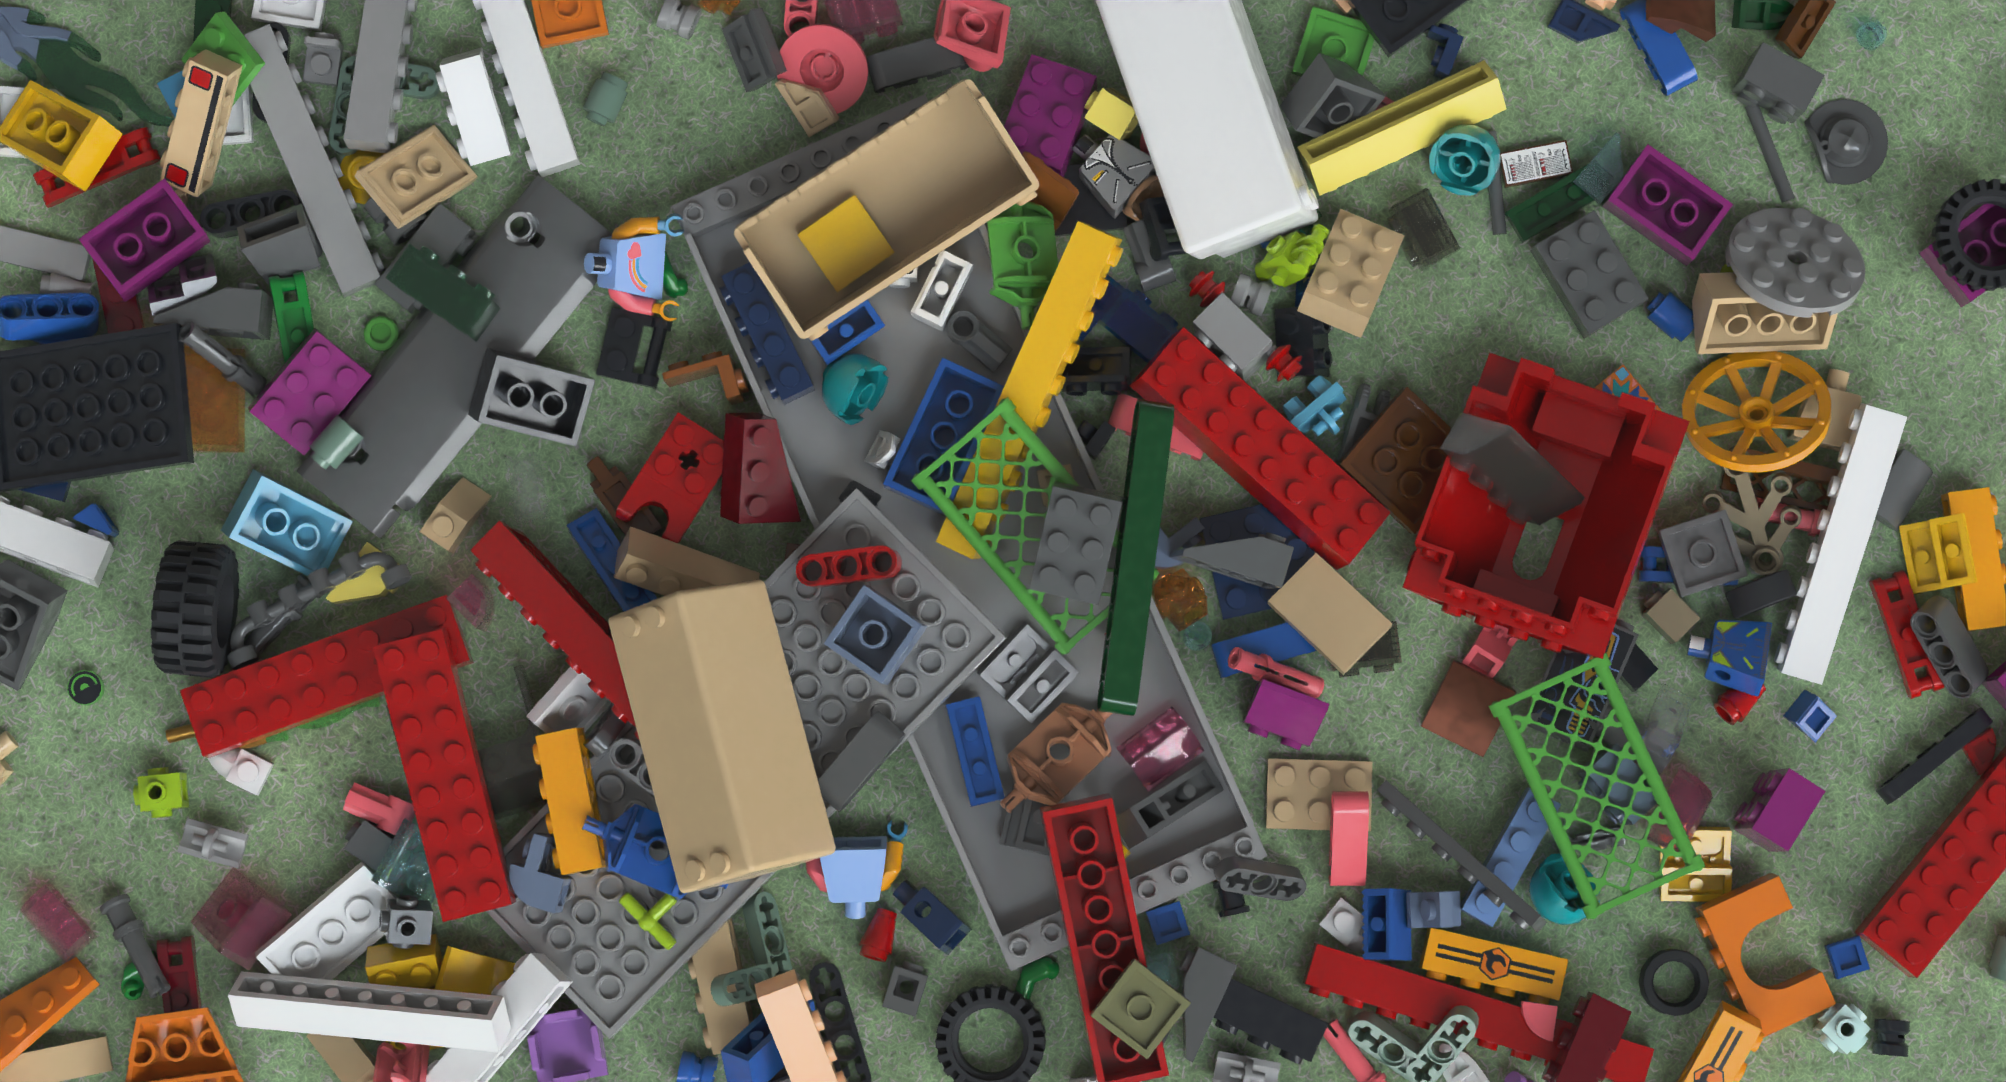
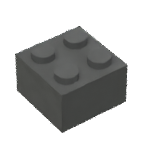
M1763 42L1750 56L1732 92L1738 94L1737 100L1744 105L1755 108L1759 104L1760 107L1768 110L1767 115L1772 120L1781 124H1786L1787 121L1794 123L1806 111L1825 75Z

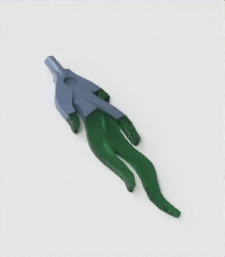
M0 6L1 62L20 71L35 82L37 81L35 70L28 61L15 51L23 52L38 65L55 89L67 98L110 112L118 121H122L123 113L114 101L85 87V85L95 86L117 96L141 120L157 126H170L174 119L151 110L142 100L135 87L125 77L91 65L70 48L73 47L91 60L100 62L101 54L82 37L72 31L57 27L32 25H43L46 23V17L39 12L21 7Z

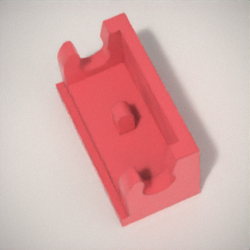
M383 1042L377 1048L373 1082H426L430 1046L402 1043L406 1048L398 1050L393 1045Z

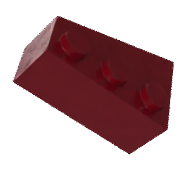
M760 413L725 414L720 517L738 524L801 522L775 418Z
M1588 992L1586 997L1580 996L1574 1006L1572 1015L1576 1016L1571 1029L1565 1028L1558 1040L1557 1047L1561 1050L1556 1060H1550L1546 1065L1541 1078L1545 1082H1602L1606 1076L1607 1070H1605V1066L1612 1052H1615L1631 1011L1595 993Z

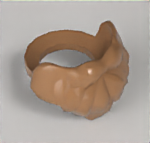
M1156 174L1144 180L1131 194L1123 209V213L1136 221L1142 220L1143 216L1139 203L1148 198L1164 196Z

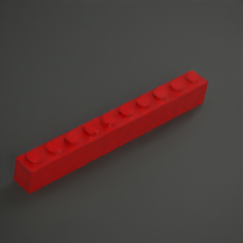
M1314 943L1303 980L1304 984L1310 985L1309 993L1329 998L1330 992L1344 996L1342 1003L1362 1009L1364 1003L1377 1006L1376 1014L1395 1020L1397 1013L1411 1017L1409 1024L1427 1030L1430 1029L1431 1024L1438 1025L1452 1008L1460 1005L1468 1006L1479 1017V1025L1474 1037L1478 1038L1476 1045L1497 1051L1498 1045L1511 1048L1510 1056L1529 1062L1532 1055L1545 1059L1543 1065L1545 1067L1550 1060H1556L1561 1050L1557 1047V1043L1565 1028L1571 1029L1573 1023L1556 1018L1553 1042L1548 1041L1531 1031L1522 1016L1521 1007L1372 960H1365L1362 957ZM1464 1020L1459 1023L1456 1022L1453 1032L1457 1035L1458 1030L1468 1023ZM1620 1039L1616 1051L1612 1052L1605 1066V1070H1607L1605 1078L1613 1080L1612 1082H1645L1654 1049Z

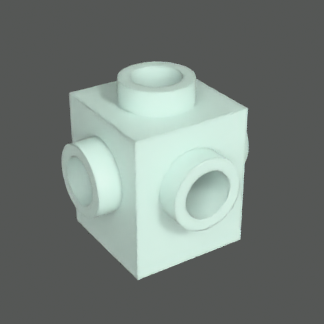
M1836 1003L1835 1006L1824 1009L1817 1017L1820 1022L1814 1029L1821 1035L1818 1041L1833 1054L1836 1051L1843 1054H1848L1850 1051L1856 1053L1868 1040L1865 1035L1871 1028L1864 1023L1867 1016L1852 1003L1849 1006ZM1844 1023H1849L1852 1029L1844 1036L1840 1030L1841 1026Z

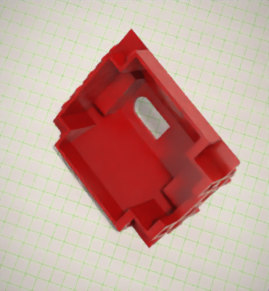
M1489 353L1478 385H1473L1419 529L1415 540L1417 549L1402 588L1442 605L1441 611L1459 618L1461 615L1470 619L1474 616V623L1489 629H1494L1495 624L1509 629L1507 635L1522 641H1527L1528 637L1535 638L1541 644L1540 646L1547 650L1561 653V650L1564 649L1603 659L1690 421L1656 410V403L1624 392L1618 397L1557 376L1554 368L1522 357L1520 362H1516ZM1533 509L1564 520L1546 571L1537 579L1527 580L1516 574L1513 568V559L1530 512Z

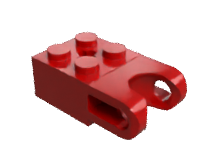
M678 412L618 505L615 517L623 522H628L633 519L642 507L650 505L660 507L667 514L668 524L662 534V538L679 544L722 477L724 440ZM692 455L695 457L694 462L698 466L696 468L690 466L687 470L681 467L683 461L680 458Z

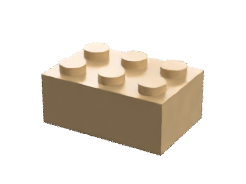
M1340 209L1297 311L1361 338L1405 235Z

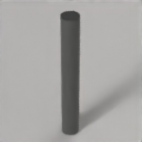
M1759 104L1755 108L1746 106L1747 115L1781 202L1794 199L1795 196Z
M1488 131L1497 143L1496 131ZM1499 166L1495 179L1488 186L1493 235L1507 234Z

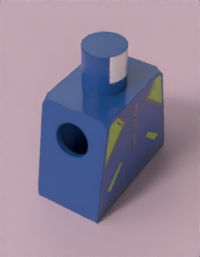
M1717 620L1714 623L1710 638L1690 635L1687 655L1706 659L1704 677L1707 680L1753 696H1759L1765 680L1772 623Z

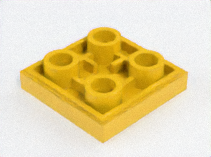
M855 194L797 234L837 292L895 253Z

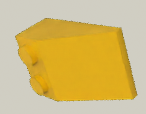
M30 80L0 126V143L86 192L123 133L101 116Z

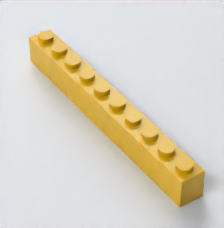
M1078 221L996 404L998 406L1002 399L1008 397L1016 406L1014 410L1035 434L1039 427L1043 428L1050 417L1051 409L1048 408L1053 395L1058 396L1064 386L1066 377L1062 376L1067 363L1072 364L1080 349V345L1076 344L1082 331L1086 332L1089 329L1094 318V313L1091 312L1096 298L1100 300L1103 297L1109 283L1105 279L1110 267H1116L1123 252V248L1119 247L1122 239L1081 221ZM999 415L986 426L984 434H1002L1006 421ZM1009 427L1010 433L1015 434L1013 429ZM1020 437L1015 440H1007L1005 443V458L1008 461L1022 462L1026 459L1029 448ZM983 438L980 443L981 458L993 460L1001 458L1002 441L995 438ZM973 462L970 463L962 482L970 483L975 480V464ZM981 463L978 470V481L982 484H998L1000 481V466L996 463ZM1008 464L1004 466L1003 483L1005 485L1019 486L1023 477V473L1020 472L1021 465ZM970 486L959 487L953 501L958 509L973 505V488ZM978 488L976 505L979 508L985 509L997 508L998 490L995 488ZM1005 489L1002 491V509L1008 510L1009 505L1005 502L1010 491L1015 492L1016 490ZM978 512L972 525L981 536L992 534L997 517L994 513ZM964 513L963 515L969 520V515ZM1006 514L1000 516V523L1003 521ZM946 517L935 542L970 559L981 558L978 552ZM986 540L988 544L992 546V542L990 540Z

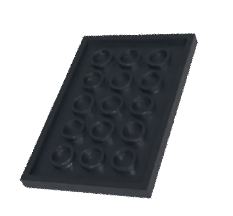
M172 323L0 351V491L19 490L194 463L184 343L178 339L180 328L182 327L181 324Z

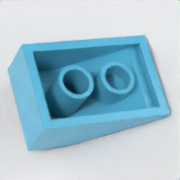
M253 469L221 531L229 538L308 576L320 568H329L353 521L289 486Z

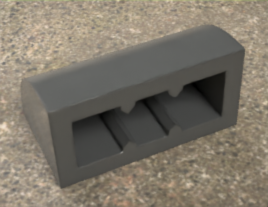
M1905 449L1898 451L1894 457L1875 517L1876 520L1895 532L1898 531L1899 526L1905 520L1933 474V471L1926 463Z

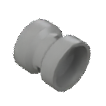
M665 0L656 26L666 31L672 28L677 31L680 37L689 40L698 24L702 9L693 4L689 6L682 5L680 0Z
M1240 273L1231 301L1238 308H1248L1251 314L1261 317L1273 284L1265 281L1257 283L1252 281L1250 276Z

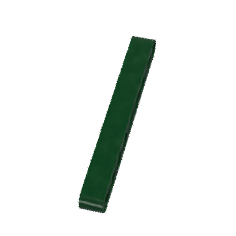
M1138 399L1134 409L1098 689L1097 709L1100 712L1134 716L1137 709L1174 421L1173 404Z

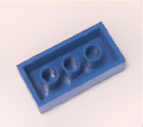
M942 357L883 482L884 488L946 516L923 489L918 490L911 482L913 475L926 469L994 410L1004 386ZM973 437L955 454L958 457L973 458L977 449V439ZM948 460L945 461L929 476L936 483L948 480L950 478V462ZM956 461L954 463L953 478L955 481H963L971 463L970 461ZM958 485L952 488V493L949 497L952 502L960 486ZM940 487L942 491L946 493V489L944 487Z

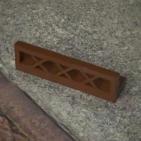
M1747 449L1750 455L1769 454L1756 450ZM1799 461L1782 469L1768 471L1760 477L1757 472H1751L1755 479L1751 483L1752 486L1757 483L1761 490L1753 489L1755 497L1765 499L1769 491L1762 480L1772 473H1786L1791 478L1800 479V481L1794 485L1792 483L1791 492L1795 498L1783 496L1779 503L1795 505L1812 511L1814 509L1827 510L1828 506L1817 503L1825 499L1829 504L1831 498L1827 496V491L1823 485L1829 486L1832 476L1838 477L1840 470ZM1724 471L1720 489L1739 493L1737 485L1730 484L1731 477ZM1806 481L1813 482L1823 496L1813 502L1804 501L1796 487Z

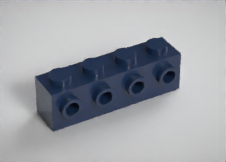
M749 262L722 275L721 277L725 285L719 287L727 305L735 304L740 314L734 320L742 336L745 337L750 334L755 345L754 348L750 349V352L757 367L760 368L765 365L771 377L765 380V383L773 399L780 397L783 404L786 405L815 391L786 328L752 264Z

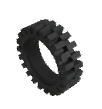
M1983 179L1964 186L1940 207L1941 211L1936 214L1934 222L1937 223L1936 227L1932 229V237H1935L1936 242L1932 246L1933 251L1939 252L1938 263L1940 265L1945 264L1948 268L1945 273L1949 277L1956 276L1958 278L1957 283L1963 286L1969 284L1971 285L1970 289L1979 290L1986 288V291H1994L1997 288L2003 289L2006 287V263L2001 266L1990 267L1974 262L1965 254L1958 238V228L1961 219L1971 207L1980 204H1993L2006 209V183H2000L2001 179H1992L1987 182Z
M986 984L983 987L976 986L958 995L946 1008L936 1031L937 1057L939 1063L942 1062L944 1066L943 1071L947 1076L950 1075L954 1079L953 1082H1028L1032 1075L1036 1073L1041 1063L1046 1045L1045 1026L1042 1024V1017L1039 1011H1036L1033 1007L1034 1004L1029 999L1026 1000L1017 990L1012 991L1004 985L1000 987L993 986V984ZM994 1008L1010 1014L1022 1030L1023 1050L1020 1057L1009 1068L999 1072H986L973 1067L965 1060L960 1051L958 1039L961 1025L968 1016L981 1009Z

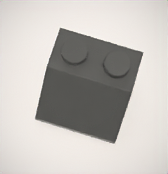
M1319 53L1281 103L1280 107L1296 131L1317 138L1375 111L1386 96L1380 89L1345 62Z

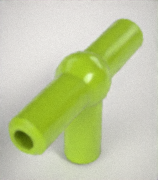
M626 892L619 899V903L638 921L639 927L644 931H648L666 950H670L677 943V940L658 922L677 902L675 897L665 893L648 911L629 892Z

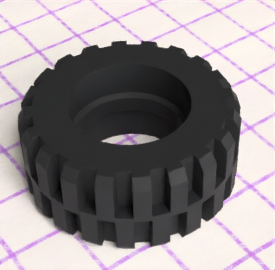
M178 540L170 544L164 551V557L161 558L159 572H157L155 580L156 586L152 599L153 609L151 610L152 654H154L153 660L164 673L213 678L222 673L225 665L228 663L227 656L232 650L230 645L231 633L236 625V617L238 616L239 572L237 571L238 562L235 558L236 554L227 545Z

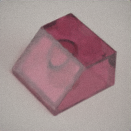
M233 867L191 923L220 954L250 970L258 960L254 952L283 929L292 914L271 894L237 868Z

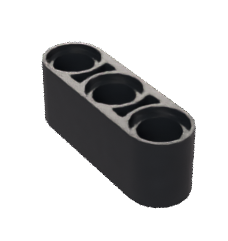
M280 189L211 203L202 210L200 222L202 227L212 236L228 238L238 236L237 227L250 223L246 221L245 214L253 206L260 208L258 219L279 212V206L285 200H293L294 206L303 205V203L292 191ZM225 213V224L219 229H213L211 226L212 218L216 214Z

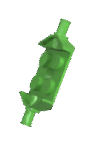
M1027 202L1022 206L1014 204L987 222L993 287L989 290V294L1018 307L1021 313L1022 330H1030L1035 318L1034 308L1043 300L1058 267L1053 214L1042 205ZM1020 242L1027 243L1032 248V258L1028 259L1020 255L1018 252V244Z

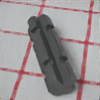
M1621 825L1608 827V829L1617 831ZM1602 829L1596 830L1591 842V848L1599 851L1607 849V845L1613 847L1615 835ZM1591 831L1575 834L1576 838H1572L1570 835L1568 837L1572 845L1584 846L1588 842ZM1621 838L1617 847L1623 846L1626 843V838Z

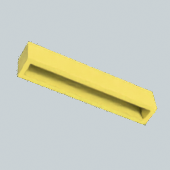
M1483 60L1298 146L1297 149L1308 180L1318 195L1321 196L1357 178L1364 177L1385 165L1396 162L1413 152L1429 147L1452 127L1460 124L1474 125L1482 120L1491 118L1507 108L1498 77Z

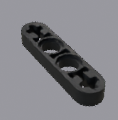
M1982 707L1978 708L1943 735L1945 739L1938 744L1936 742L1917 756L1918 760L1912 765L1908 763L1879 786L1876 792L1887 805L1894 802L1985 730L1993 720Z
M819 963L811 970L809 981L817 1009L825 1026L824 1032L827 1041L831 1040L838 1059L834 1061L836 1071L843 1070L845 1077H850L849 1066L842 1069L839 1061H850L859 1055L862 1063H855L856 1071L858 1074L864 1073L866 1079L861 1082H871V1072L841 973L832 963ZM826 968L828 973L833 972L835 974V979L830 981L832 992L839 988L841 996H830L824 1001L820 1000L819 994H826L823 983L817 984L815 981V977L820 975L819 969ZM833 1001L843 1004L846 1012L844 1018L837 1022L830 1021L825 1014L826 1006ZM849 1035L854 1039L856 1047L852 1054L842 1055L836 1050L835 1043L838 1037Z

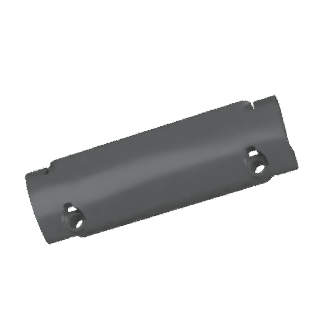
M537 175L516 203L500 213L370 373L371 377L339 414L342 419L364 437L337 469L330 465L325 470L309 455L296 472L381 539L401 515L393 506L396 504L404 511L411 510L482 424L470 417L468 413L486 349L490 348L534 360L597 282L598 274L586 273L584 258L587 253H599L601 238L612 236V233L563 193ZM522 217V229L519 232L512 233L510 230L512 220ZM538 232L541 237L537 243L532 245L529 241ZM362 448L365 451L363 457L358 461L354 460L353 457Z

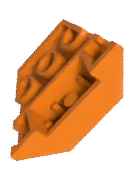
M208 1007L136 1017L125 1082H244Z

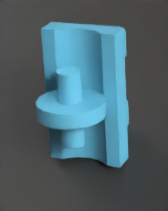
M1318 376L1307 386L1308 391L1315 398L1312 403L1306 407L1295 396L1285 403L1282 408L1289 422L1304 435L1311 429L1317 436L1327 429L1333 435H1336L1340 432L1336 421L1344 415L1338 406L1347 400L1343 394L1344 389L1338 382L1332 385L1323 376Z

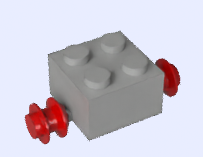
M1201 271L1189 284V287L1192 289L1189 296L1199 295L1202 298L1200 307L1207 308L1193 321V335L1245 382L1265 362L1266 371L1275 369L1279 372L1278 382L1284 378L1290 381L1302 368V365L1299 364L1302 356L1299 355L1293 358L1289 354L1290 344L1279 347L1273 346L1272 340L1224 294L1226 283L1222 281L1216 284L1212 280L1214 271H1210L1207 274Z

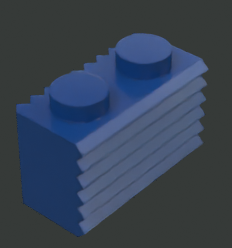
M867 299L828 324L829 330L813 341L809 339V341L828 366L882 329L885 324Z
M1381 888L1364 889L1361 892L1364 895L1361 899L1364 904L1361 907L1364 909L1362 912L1364 916L1362 919L1364 923L1362 927L1364 930L1362 934L1364 940L1362 943L1365 946L1362 950L1365 953L1362 957L1365 960H1412L1411 928H1407L1406 893L1411 892V890Z

